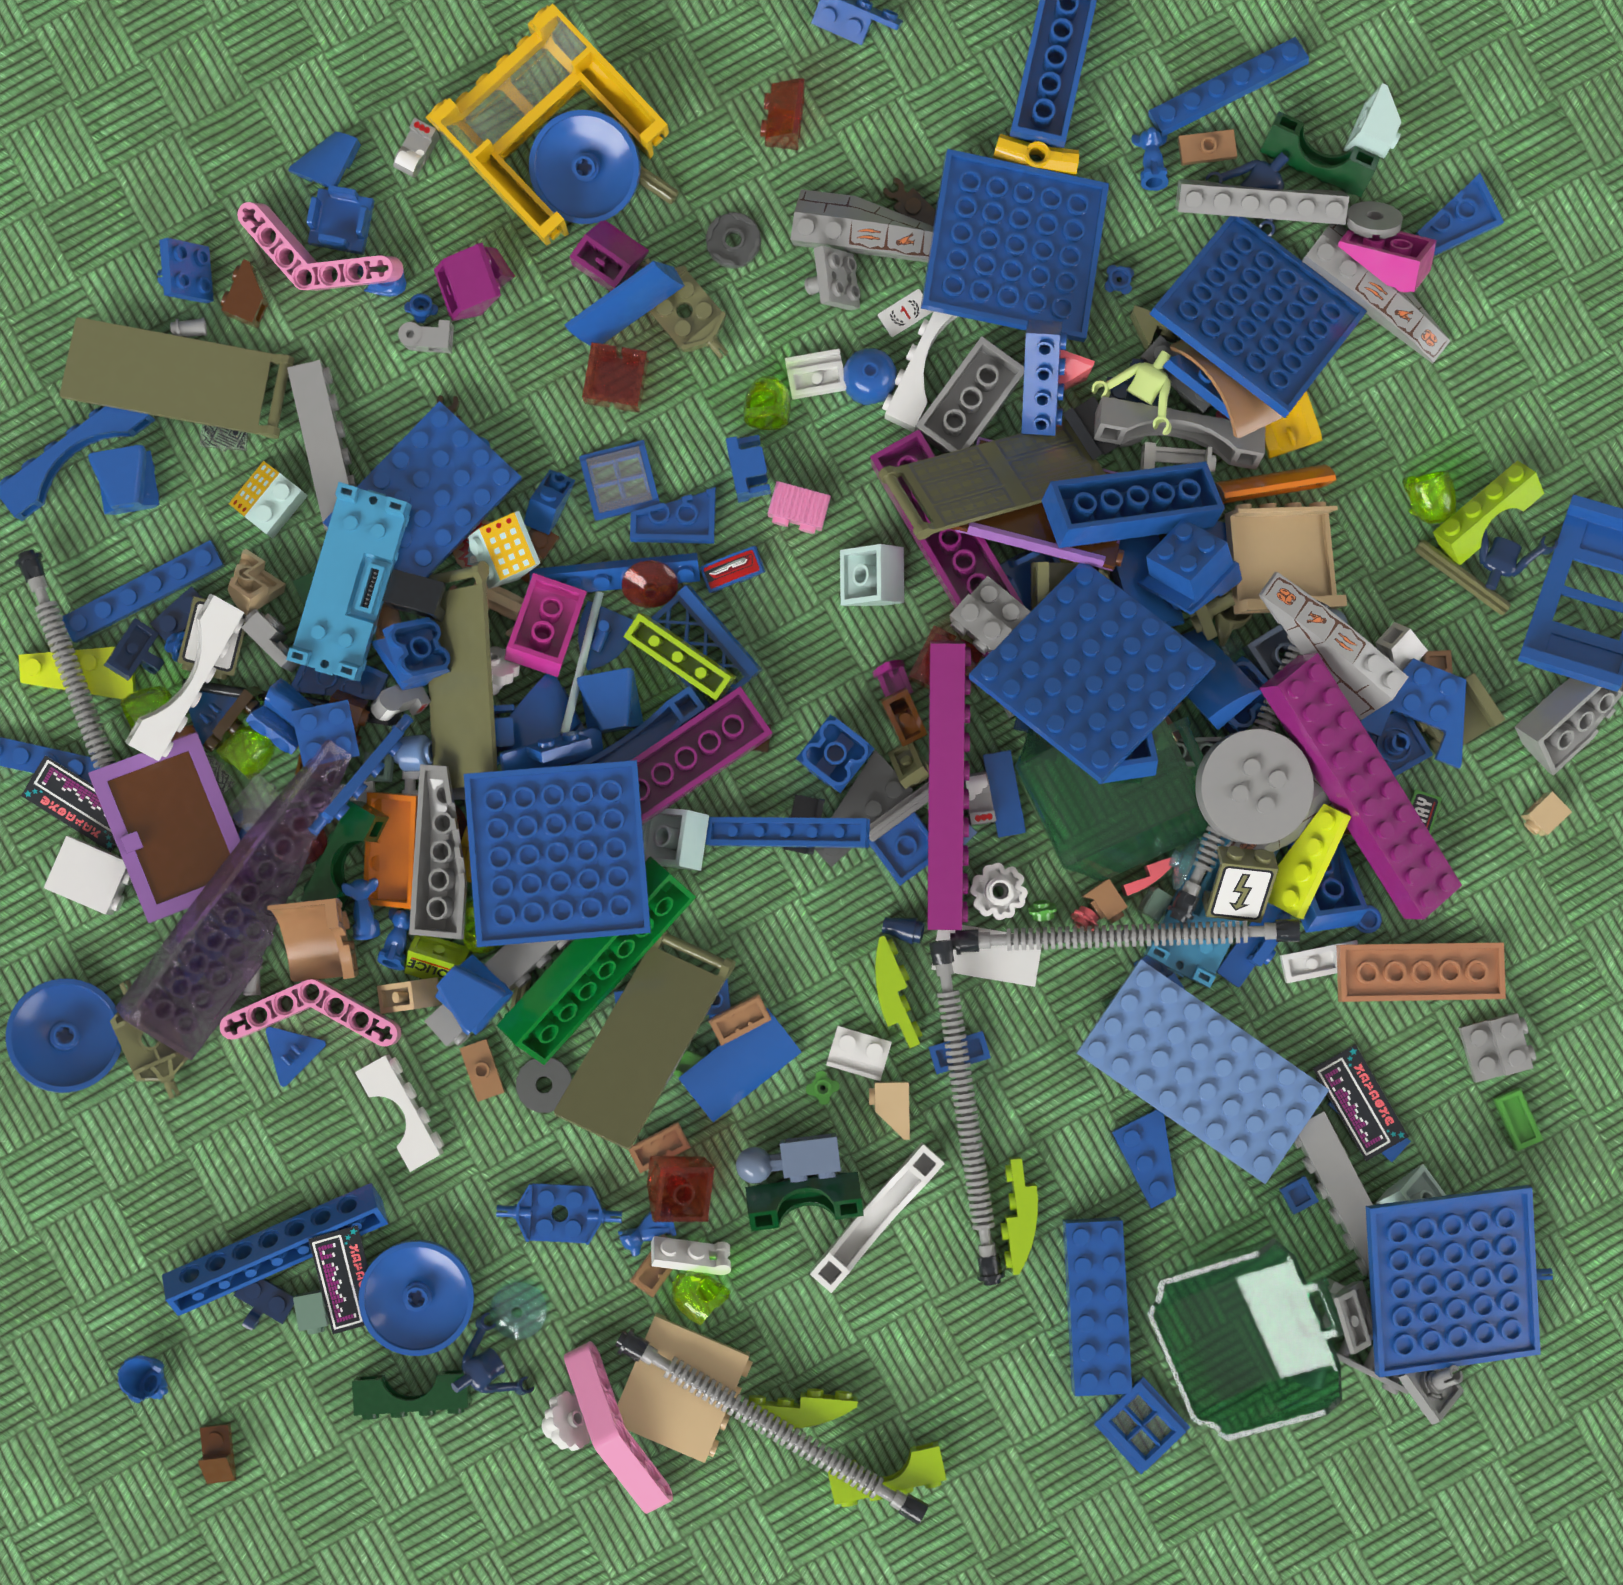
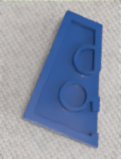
M1481 173L1415 234L1437 240L1434 256L1497 228L1504 223Z
M716 487L707 489L706 492L697 495L683 496L680 500L666 504L659 503L632 511L630 542L714 544Z
M300 665L291 686L300 693L332 696L338 689L362 699L375 700L381 691L384 690L390 675L366 665L359 682L335 674L331 676L315 671V668Z
M1154 1109L1111 1131L1149 1207L1153 1208L1175 1197L1176 1189L1164 1114Z

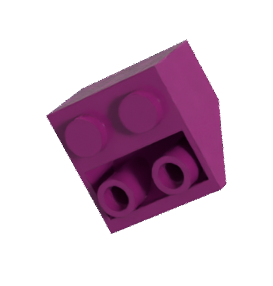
M604 220L600 221L583 236L569 258L575 268L607 290L612 291L634 274L649 253V250Z
M478 243L442 259L434 268L451 321L481 316L501 296L499 281L494 277L491 268V258L485 251L483 243Z

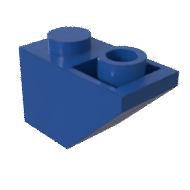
M550 469L530 498L524 524L549 535L561 516L575 480Z

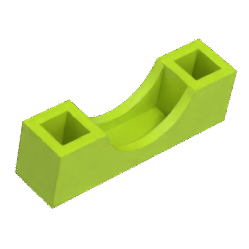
M1518 460L1433 531L1441 552L1459 565L1464 563L1481 548L1484 531L1495 516L1510 508H1517L1524 512L1544 495L1537 473Z
M938 1441L910 1447L909 1456L904 1466L894 1474L881 1476L884 1478L882 1484L893 1491L899 1490L904 1494L913 1492V1488L924 1485L926 1489L942 1485L941 1481L947 1479ZM832 1468L829 1470L828 1476L835 1505L841 1504V1507H850L858 1504V1500L869 1498V1501L884 1499L877 1494L873 1499L870 1498V1491L867 1495L863 1494L864 1487L861 1491H858L856 1489L857 1484L854 1487L850 1486L851 1479L846 1484L843 1482L845 1476L839 1480L837 1478L838 1472L833 1476L830 1474Z

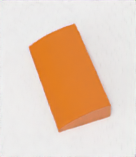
M1323 464L1215 482L1223 504L1323 488L1336 481V475L1328 465Z
M367 792L366 803L389 817L378 841L365 842L364 880L378 879V887L370 894L368 900L371 905L411 909L418 794Z

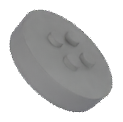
M1264 729L1238 731L1217 741L1203 757L1196 776V798L1205 820L1223 837L1241 844H1267L1285 838L1303 822L1312 804L1314 792L1313 775L1303 752L1287 737Z

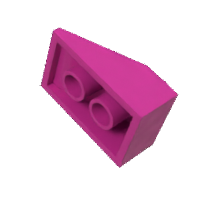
M1350 229L1339 240L1338 247L1387 286L1395 287L1400 292H1415L1429 274L1437 241L1402 231L1386 239H1379L1380 235L1365 238L1355 234Z
M533 573L507 645L504 659L558 677L587 591Z

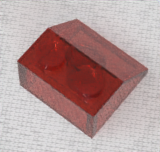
M797 78L773 83L771 85V93H765L764 110H768L767 120H762L760 137H765V146L798 150L805 99V79Z
M650 1156L647 1187L653 1222H708L715 1167L704 1156Z

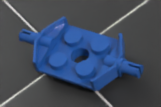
M530 1183L518 1204L514 1206L497 1205V1210L499 1211L496 1212V1217H513V1219H516L526 1242L548 1241L586 1243V1245H589L601 1223H622V1211H608L606 1208H603L593 1186ZM557 1205L565 1206L568 1210L567 1219L563 1221L556 1220L552 1214L553 1208Z

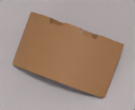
M1184 340L1170 345L1171 351L1177 352L1195 363L1216 387L1229 414L1234 437L1241 438L1283 418Z
M334 898L267 906V910L272 911L280 926L288 958L290 978L293 982L335 977L348 979L359 975L354 940L348 941L346 930L350 929V922L346 911L342 912V902L340 899Z

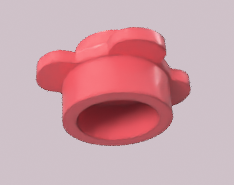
M1080 906L1078 910H1075L1070 915L1078 928L1084 926V931H1087V926H1091L1092 931L1095 930V926H1098L1099 916L1085 906Z

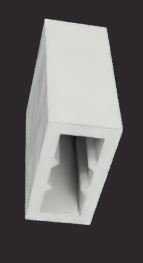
M66 836L44 888L103 914L113 915L114 911H119L123 904L124 896H122L125 886H129L132 881L122 857L75 837Z

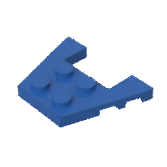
M1413 658L1402 670L1408 676V679L1394 699L1360 720L1367 733L1380 737L1390 712L1394 711L1444 732V736L1434 759L1459 769L1462 765L1466 679Z

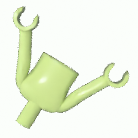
M1162 350L1154 364L1147 362L1134 364L1107 382L1096 381L1092 385L1093 394H1096L1100 387H1105L1102 396L1109 397L1111 394L1110 389L1135 375L1127 391L1150 405L1153 404L1159 394L1158 417L1153 421V428L1156 430L1160 423L1165 422L1166 427L1163 430V435H1168L1171 432L1172 425L1166 418L1171 380L1167 373L1163 371V365L1171 355Z

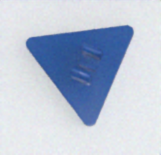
M201 692L202 696L198 704L194 708L190 706L189 713L202 746L213 734L212 731L237 698Z
M267 1027L265 1030L278 1080L282 1087H286L326 1047V1042L321 1039L274 1027Z

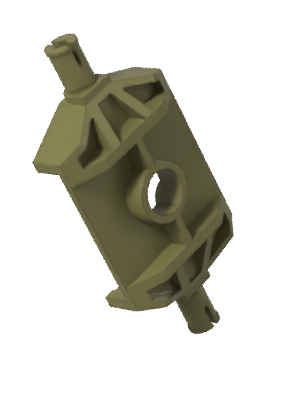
M647 258L645 263L642 262L640 264V267L644 268L651 263L650 259ZM685 265L677 267L675 270L685 286L649 312L683 352H692L703 347H710L719 360L724 358L723 354L726 356L729 353L717 337L725 322L726 313L720 310L690 275ZM685 304L689 305L693 310L691 316L688 318L679 317L677 315L678 307Z
M130 980L125 981L128 990L124 982L119 984L126 999V1004L115 1014L110 1023L136 1082H161V1084H164L169 1099L175 1098L172 1089L176 1097L180 1096L181 1093L175 1083L174 1075L187 1062L190 1056L164 998H139L138 995L136 996ZM147 1031H153L158 1035V1042L153 1047H147L141 1041L142 1035Z

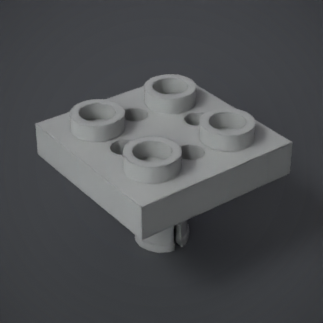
M826 246L814 248L817 276L805 279L807 293L809 295L819 293L821 304L851 311L859 309L860 289L857 285V264L853 253Z
M1456 1365L1443 1369L1401 1374L1398 1377L1432 1425L1441 1422L1464 1392L1460 1386V1383L1463 1381L1462 1371L1452 1374V1372L1459 1369Z

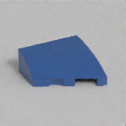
M334 132L293 163L288 171L307 181H314L327 188L329 185L338 186L346 168L350 169L361 144L353 136Z

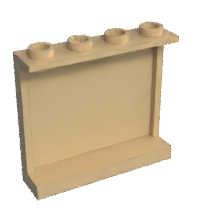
M1301 502L1285 504V507L1278 508L1277 503L1262 504L1260 508H1252V504H1240L1235 506V510L1225 513L1228 547L1232 559L1239 563L1242 581L1232 588V597L1235 602V606H1233L1234 614L1270 613L1259 594L1274 572L1280 573L1314 599L1327 604L1331 608L1338 609L1347 606L1346 595H1337L1329 513L1338 510L1337 506H1326V502L1310 503L1309 507H1302Z
M657 1312L645 1338L650 1342L649 1345L658 1350L657 1353L670 1361H672L674 1356L677 1357V1365L681 1360L684 1361L682 1368H685L687 1364L691 1365L689 1372L693 1368L697 1369L696 1376L700 1371L704 1374L701 1379L704 1380L706 1375L710 1377L708 1383L715 1379V1387L720 1382L723 1384L722 1391L726 1386L729 1388L727 1394H730L732 1390L735 1391L734 1398L740 1394L742 1389L737 1386L741 1376L747 1377L753 1361L748 1360L750 1356L749 1351L744 1353L666 1319V1316ZM641 1360L639 1362L636 1361L617 1404L625 1428L628 1431L705 1463L708 1456H714L719 1441L715 1440L719 1429L725 1430L730 1415L726 1411H721L722 1404L719 1408L714 1407L717 1402L716 1400L712 1405L709 1404V1396L706 1401L702 1400L704 1393L700 1397L695 1396L697 1389H695L693 1394L690 1393V1385L686 1390L682 1387L685 1382H682L680 1386L676 1385L678 1378L671 1382V1374H669L667 1379L663 1376L666 1371L652 1363L648 1365Z

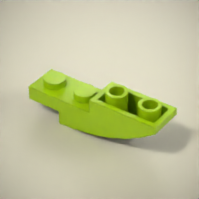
M884 935L878 939L875 957V982L878 1000L887 1026L898 1023L909 1048L920 1044L918 1038L923 1035L916 1020L910 1022L906 1012L910 1011L911 1008L905 995L899 997L898 991L907 988L906 981L910 980L904 965L898 966L894 955L899 953L892 938L887 940Z
M1020 1156L1010 1157L1009 1165H1005L1006 1181L1012 1182L1013 1193H1008L1010 1210H1015L1016 1214L1004 1215L1005 1223H1000L1002 1240H1008L1009 1251H1004L1006 1269L1011 1268L1013 1275H1019L1027 1261L1032 1248L1038 1217L1037 1185L1035 1183L1025 1184L1023 1162Z
M808 1388L807 1393L801 1392L800 1404L794 1403L795 1400L792 1398L781 1397L775 1402L766 1401L765 1396L750 1395L747 1406L752 1401L755 1403L754 1410L759 1405L761 1406L759 1413L766 1409L768 1410L766 1417L773 1413V1421L778 1416L781 1418L779 1424L785 1420L787 1421L785 1428L792 1424L794 1426L793 1429H795L796 1427L816 1426L841 1417L857 1408L858 1399L852 1396V1392L835 1391V1395L824 1394L822 1389Z

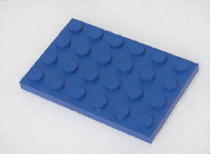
M439 401L357 487L366 491L369 489L386 494V497L389 496L406 501L412 505L409 522L405 528L398 551V559L393 570L396 569L428 578L522 480V477ZM332 513L323 521V524L327 528L329 526Z

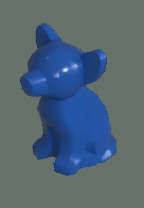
M1154 127L1144 130L1140 136L1132 135V143L1145 150L1143 156L1144 170L1140 174L1142 188L1150 191L1164 189L1167 187L1169 180L1167 169L1164 168L1163 155L1159 147L1166 143L1167 135L1162 137L1160 132Z
M372 878L369 881L356 879L350 884L343 883L341 885L343 893L354 900L352 937L355 940H368L381 934L379 921L374 918V911L368 900L370 894L378 887L377 878Z
M393 907L389 909V918L394 928L387 936L384 948L379 952L377 961L394 970L401 971L405 969L406 955L404 950L407 945V932L410 927L411 911L409 910L397 911Z
M669 1203L662 1204L651 1210L643 1218L638 1228L618 1231L621 1244L625 1249L631 1251L632 1256H638L641 1252L642 1243L652 1241L654 1236H660L665 1233L671 1234L672 1237L677 1235Z

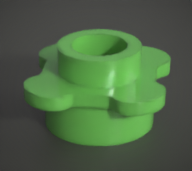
M1037 900L1033 902V905L1028 906L1029 914L1032 915L1033 921L1042 922L1054 919V912L1057 911V907H1055V903H1050V900Z
M818 1071L815 1074L816 1078L814 1081L806 1086V1092L808 1095H814L818 1098L820 1104L826 1105L830 1102L831 1095L837 1092L840 1086L838 1081H832L828 1078L826 1072ZM824 1085L825 1090H820V1086Z

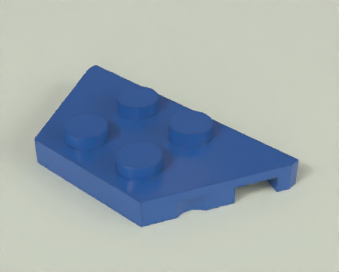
M1181 354L1170 357L1163 365L1166 370L1230 419L1226 406L1216 387L1195 363Z

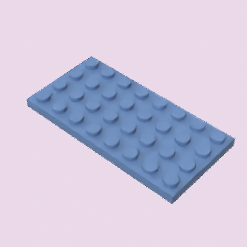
M1141 959L1137 962L1076 1052L1083 1059L1264 1184L1267 1183L1329 1091L1321 1083Z

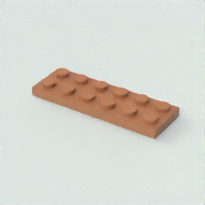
M1504 943L1336 945L1338 1002L1506 999Z

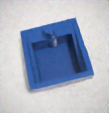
M1182 518L1146 556L1149 574L1137 583L1143 589L1169 602L1174 610L1181 609L1192 615L1216 596L1221 597L1242 581L1239 563L1232 559L1226 541Z

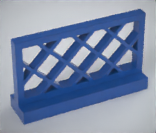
M685 585L677 592L678 594L651 617L658 623H666L668 630H670V624H685L684 641L690 645L703 646V654L706 656L708 646H716L722 650V664H718L725 669L726 667L737 668L744 676L737 684L730 686L732 688L726 692L724 697L741 686L742 688L763 670L689 585ZM678 602L686 609V621H671V608ZM666 614V620H659ZM690 615L696 620V622H690ZM690 625H700L703 628L704 643L689 642ZM708 636H709L715 643H708ZM727 657L733 664H726ZM676 674L687 687L690 686L706 709L712 706L705 698L703 691L700 692L694 685Z

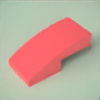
M1174 856L1144 866L1147 877L1121 885L1124 896L1136 893L1156 882L1176 862Z

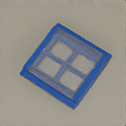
M644 440L579 456L595 521L631 513L632 511L660 503Z
M1143 1376L1132 1385V1394L1120 1396L1093 1423L1140 1474L1154 1464L1190 1428Z

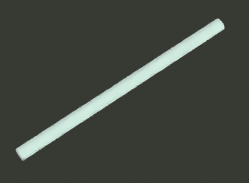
M599 591L595 592L561 734L570 731L580 691L577 685V678L584 675L604 593Z

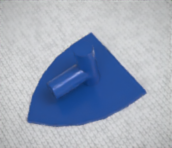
M590 601L585 606L578 628L580 652L593 604ZM602 606L600 607L586 663L588 671L606 665L627 648L630 641L623 636L633 623V619Z

